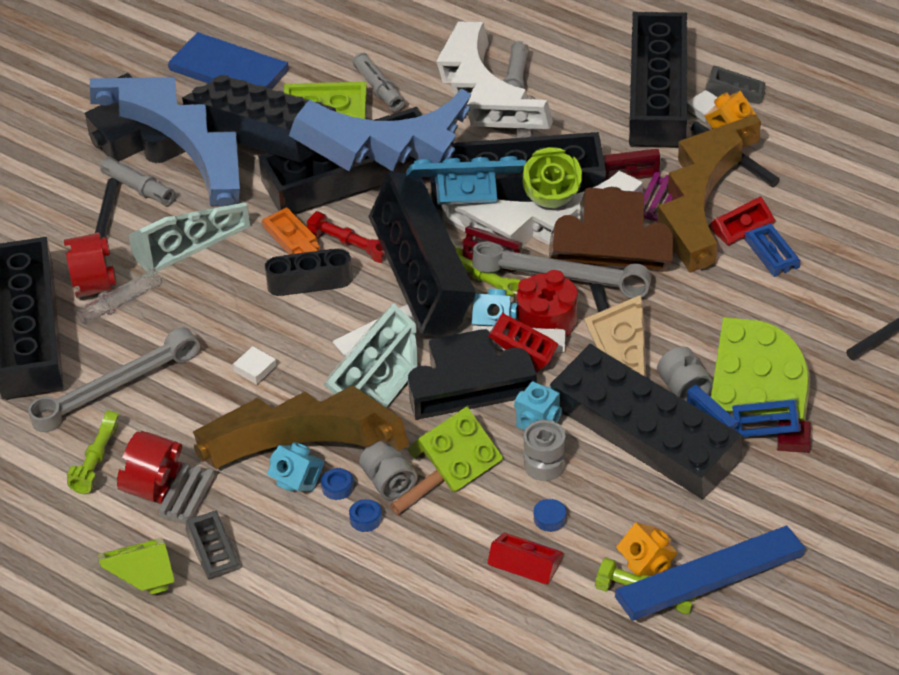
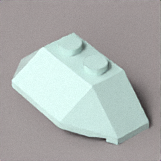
M393 303L336 366L324 385L334 395L353 385L384 407H387L408 381L409 372L417 367L416 323Z

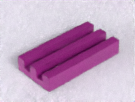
M659 172L654 173L644 192V218L656 222L658 221V214L654 213L668 188V175L665 178H661V173ZM658 185H661L660 188H659V190L657 191V193H656V195H655V197H654V199H653V201H652V203H651V205H650L648 211H645V209H646V207H647V205H648L650 199L652 198V196H653V194H654V192H655L657 186H658ZM670 193L668 194L664 203L673 200V197Z

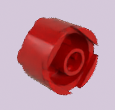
M100 233L64 239V246H71V250L66 253L72 286H79L80 290L75 291L76 298L112 291L111 286L116 285L117 281L113 265L107 266L105 256L110 255L107 236L101 237Z
M550 270L547 273L522 279L518 283L517 320L531 328L565 330V338L573 332V327L577 324L578 291L572 281L564 277V274L559 270Z
M141 430V432L137 431L134 433L122 459L127 460L125 471L121 469L118 471V490L162 504L170 489L169 483L172 479L175 480L183 465L182 462L178 461L182 451V444Z

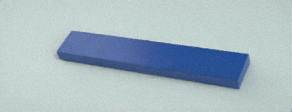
M786 525L618 588L615 592V598L630 619L634 621L804 556L805 547Z

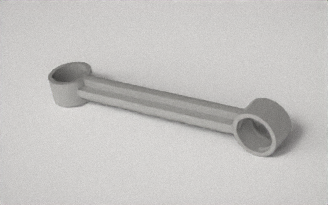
M480 242L473 248L472 265L475 269L483 272H495L501 268L535 274L559 270L564 274V277L571 280L619 287L621 292L629 298L639 295L641 297L645 296L651 283L650 271L641 264H630L624 270L503 251L502 246L493 242ZM630 275H637L645 281V285L633 287L626 282L625 278Z
M177 328L166 337L163 346L57 399L49 396L35 399L28 407L33 428L39 432L53 431L61 425L62 415L172 359L178 363L191 360L200 349L199 341L188 328ZM54 411V413L48 417H37L42 412Z

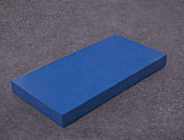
M199 32L168 62L169 70L205 83L212 82L213 78L217 76L228 75L230 78L245 80L248 83L258 86L262 85L268 89H272L289 70L288 62Z

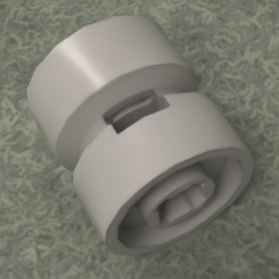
M684 346L676 347L668 351L659 360L657 365L658 374L670 391L683 400L687 401V391L694 385H698L708 395L712 391V378L700 365V361L690 348Z
M538 420L531 423L523 434L525 471L530 477L540 481L558 478L564 472L566 466L565 431L561 425L550 420Z
M380 440L367 447L361 454L359 459L361 468L384 499H398L415 486L417 481L416 471L408 460L404 458L403 453L388 443L384 444Z

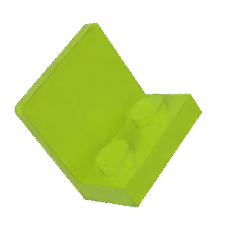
M468 406L418 438L407 448L414 459L424 453L452 492H456L503 459Z

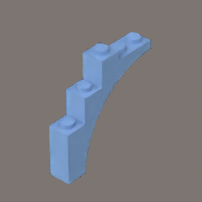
M461 89L451 101L437 110L417 118L398 121H374L351 117L327 109L309 100L295 117L289 136L347 171H350L356 162L361 164L366 156L392 171L399 162L404 164L409 156L416 160L429 159L432 163H442L443 160L450 159L455 152L452 144L456 137L454 133L458 127L456 122L458 120L463 122L468 115L471 107L467 106L472 94Z

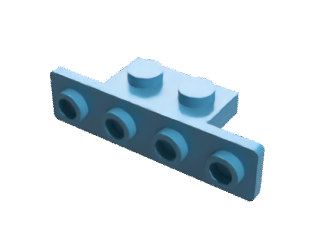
M515 156L502 157L500 161H489L487 157H478L472 159L471 162H460L458 158L443 160V163H432L429 159L414 161V164H411L407 169L406 174L407 177L435 176L438 205L495 203L497 201L495 174L521 173L526 160H517Z

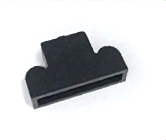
M126 73V74H124V75H122V76H119V77H117V78H133V77H132L129 73ZM119 104L100 105L85 112L88 133L93 145L118 162L143 150L146 159L153 163H162L185 153L182 147L162 132L141 122L120 117Z
M487 329L431 339L429 341L431 367L418 366L413 368L408 374L409 400L415 420L459 412L466 406L469 409L514 401L518 393L525 391L532 381L537 383V374L530 355L521 348H509L502 352L501 355H497L493 341L488 337L490 332Z

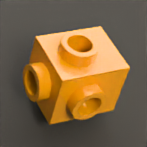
M738 91L731 95L726 92L713 101L715 106L704 117L712 129L756 113L742 92Z
M638 522L634 523L616 546L618 551L628 561L627 567L638 576L643 574L653 576L668 570L671 561L678 554L670 545L671 539L665 532Z

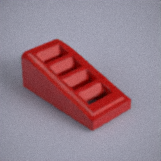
M504 313L498 317L488 335L505 350L521 348L527 351L536 373L549 363L558 346V343L550 337ZM505 327L510 330L508 335L503 334ZM515 336L519 337L518 341L514 340Z

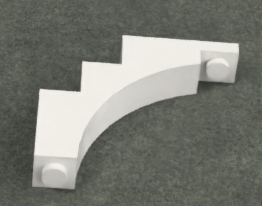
M458 22L436 62L442 82L451 83L454 96L461 89L472 94L467 106L471 107L468 113L471 126L550 129L553 120L547 100L528 99L526 89L503 82L483 65L485 52L489 45L483 22Z
M618 171L598 186L593 187L604 189L613 186L624 191L643 193V182L621 171ZM584 192L576 194L574 199L568 204L557 208L543 207L534 202L498 199L495 203L442 205V217L444 221L464 232L466 227L472 226L521 242L523 245L533 237L549 246L551 232L558 218L564 215H572L580 220V202ZM475 237V238H477V239H479V240H481V241H483V242H491V241H487V240H484V239ZM500 245L503 250L514 252V249Z

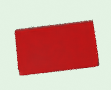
M762 196L714 219L708 226L713 233L729 246L745 238V232L770 223L772 224L776 220Z
M504 532L491 542L487 562L492 567L542 584H548L561 563L564 553Z

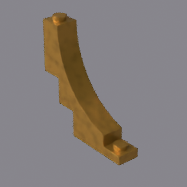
M756 114L679 141L678 162L682 168L668 173V194L670 193L673 200L658 205L657 222L665 224L671 230L673 249L689 273L707 268L716 263L717 242L707 224L704 211L711 191L720 178L741 161L742 148L760 142L761 121Z
M353 385L322 402L305 391L274 408L270 407L260 398H256L193 431L196 440L194 450L198 458L202 462H208L215 469L244 456L278 447V445L292 444L293 442L332 441L369 447L381 440L384 444L388 443L398 451L409 446L402 418Z

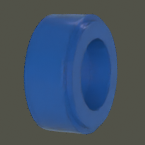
M334 468L325 472L321 478L323 494L332 500H342L350 496L354 490L352 474L342 468Z
M369 499L355 502L349 509L350 524L354 529L361 532L375 530L382 522L380 505Z
M544 499L538 502L533 510L535 525L539 529L549 532L561 529L566 523V508L564 504L555 499Z

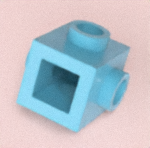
M488 289V294H475L472 324L494 326L502 313L517 320V303H513L514 297L506 296L507 290ZM498 306L499 313L494 316L492 313L493 308Z
M532 381L525 391L518 393L515 399L516 427L525 430L531 423L538 420H550L557 423L562 413L560 393L550 387L542 386Z
M293 442L292 445H278V448L271 455L267 475L276 479V485L285 490L313 491L325 461L310 454L311 449L303 444Z

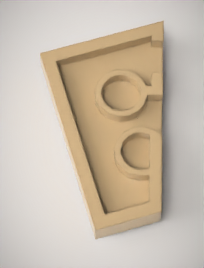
M641 295L584 318L598 349L646 377L644 313Z

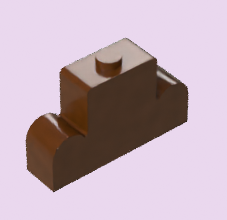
M613 186L604 189L586 188L580 202V220L572 215H564L555 222L550 236L549 258L613 268H625L630 264H641L649 271L667 272L673 258V236L669 227L663 223H652L646 228L643 226L644 194L642 192L624 191Z

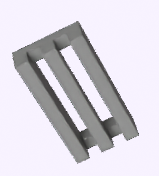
M184 462L159 508L160 517L186 523V520L193 518L215 477L214 469L207 468L206 471H202V467L197 465L193 469L189 463ZM200 479L201 481L192 499L190 500L184 514H180L183 506L190 498L191 491L194 488L197 480Z

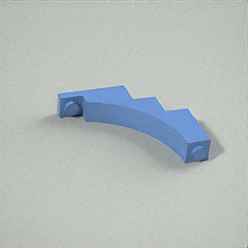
M175 77L90 78V104H119L120 117L141 122L162 132L185 150L198 167L205 181L210 206L219 205L223 207L239 204L240 184L236 132H207L205 104L177 105Z

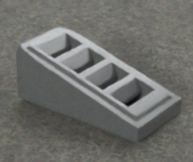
M713 65L705 90L716 97L726 92L731 95L741 91L748 102L760 103L765 82Z
M217 510L186 520L185 530L208 579L239 569L240 566ZM210 530L214 531V533L203 537L199 536V534ZM218 539L219 541L218 543L206 547L203 546L204 543ZM219 549L223 550V553L210 557L207 556V553ZM227 558L229 563L212 568L211 563Z

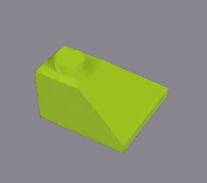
M162 538L97 554L100 567L141 591L148 589L149 594L166 591L169 589L168 584L175 582L166 544Z

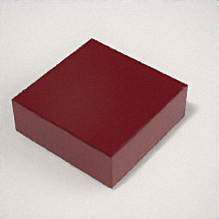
M779 420L778 426L791 425V420ZM799 421V424H801L799 432L778 433L777 451L809 453L811 422Z

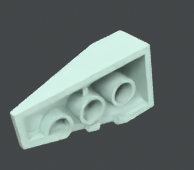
M239 203L160 219L129 234L132 256L149 275H152L249 228L248 206L245 203Z

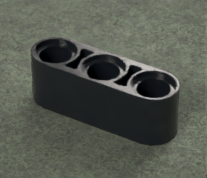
M328 249L276 256L267 260L264 267L267 289L275 296L344 288L350 285L353 278L351 256L344 249Z

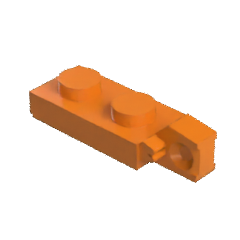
M287 207L262 219L263 228L289 255L320 251L317 237Z

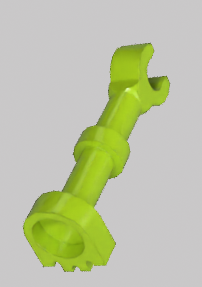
M454 245L465 267V271L472 274L473 279L478 282L484 281L497 289L507 290L506 296H512L515 300V293L512 290H518V283L521 280L502 278L493 272H483L475 269L472 261L462 256V249Z
M111 410L106 411L93 444H90L85 451L86 458L83 464L78 467L77 465L70 467L67 473V485L74 492L79 494L91 492L95 483V473L93 471L97 463L102 462L105 456L104 449L118 428L119 423H116L119 413Z
M605 557L597 572L595 588L606 592L612 581L629 585L650 576L645 574L638 576L618 569L615 560ZM684 601L674 606L680 613L690 614L692 603Z

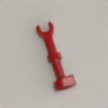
M319 211L314 212L307 220L306 227L317 238L322 232L340 239V243L346 246L351 244L365 250L373 261L377 263L383 262L384 253L381 252L383 249L378 239L369 240L355 234V231L349 227L341 228L327 222V215Z

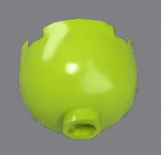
M547 147L537 150L524 165L523 187L525 192L534 203L543 207L557 208L568 204L574 199L581 186L582 169L574 156L572 159L569 155L565 154L563 149Z

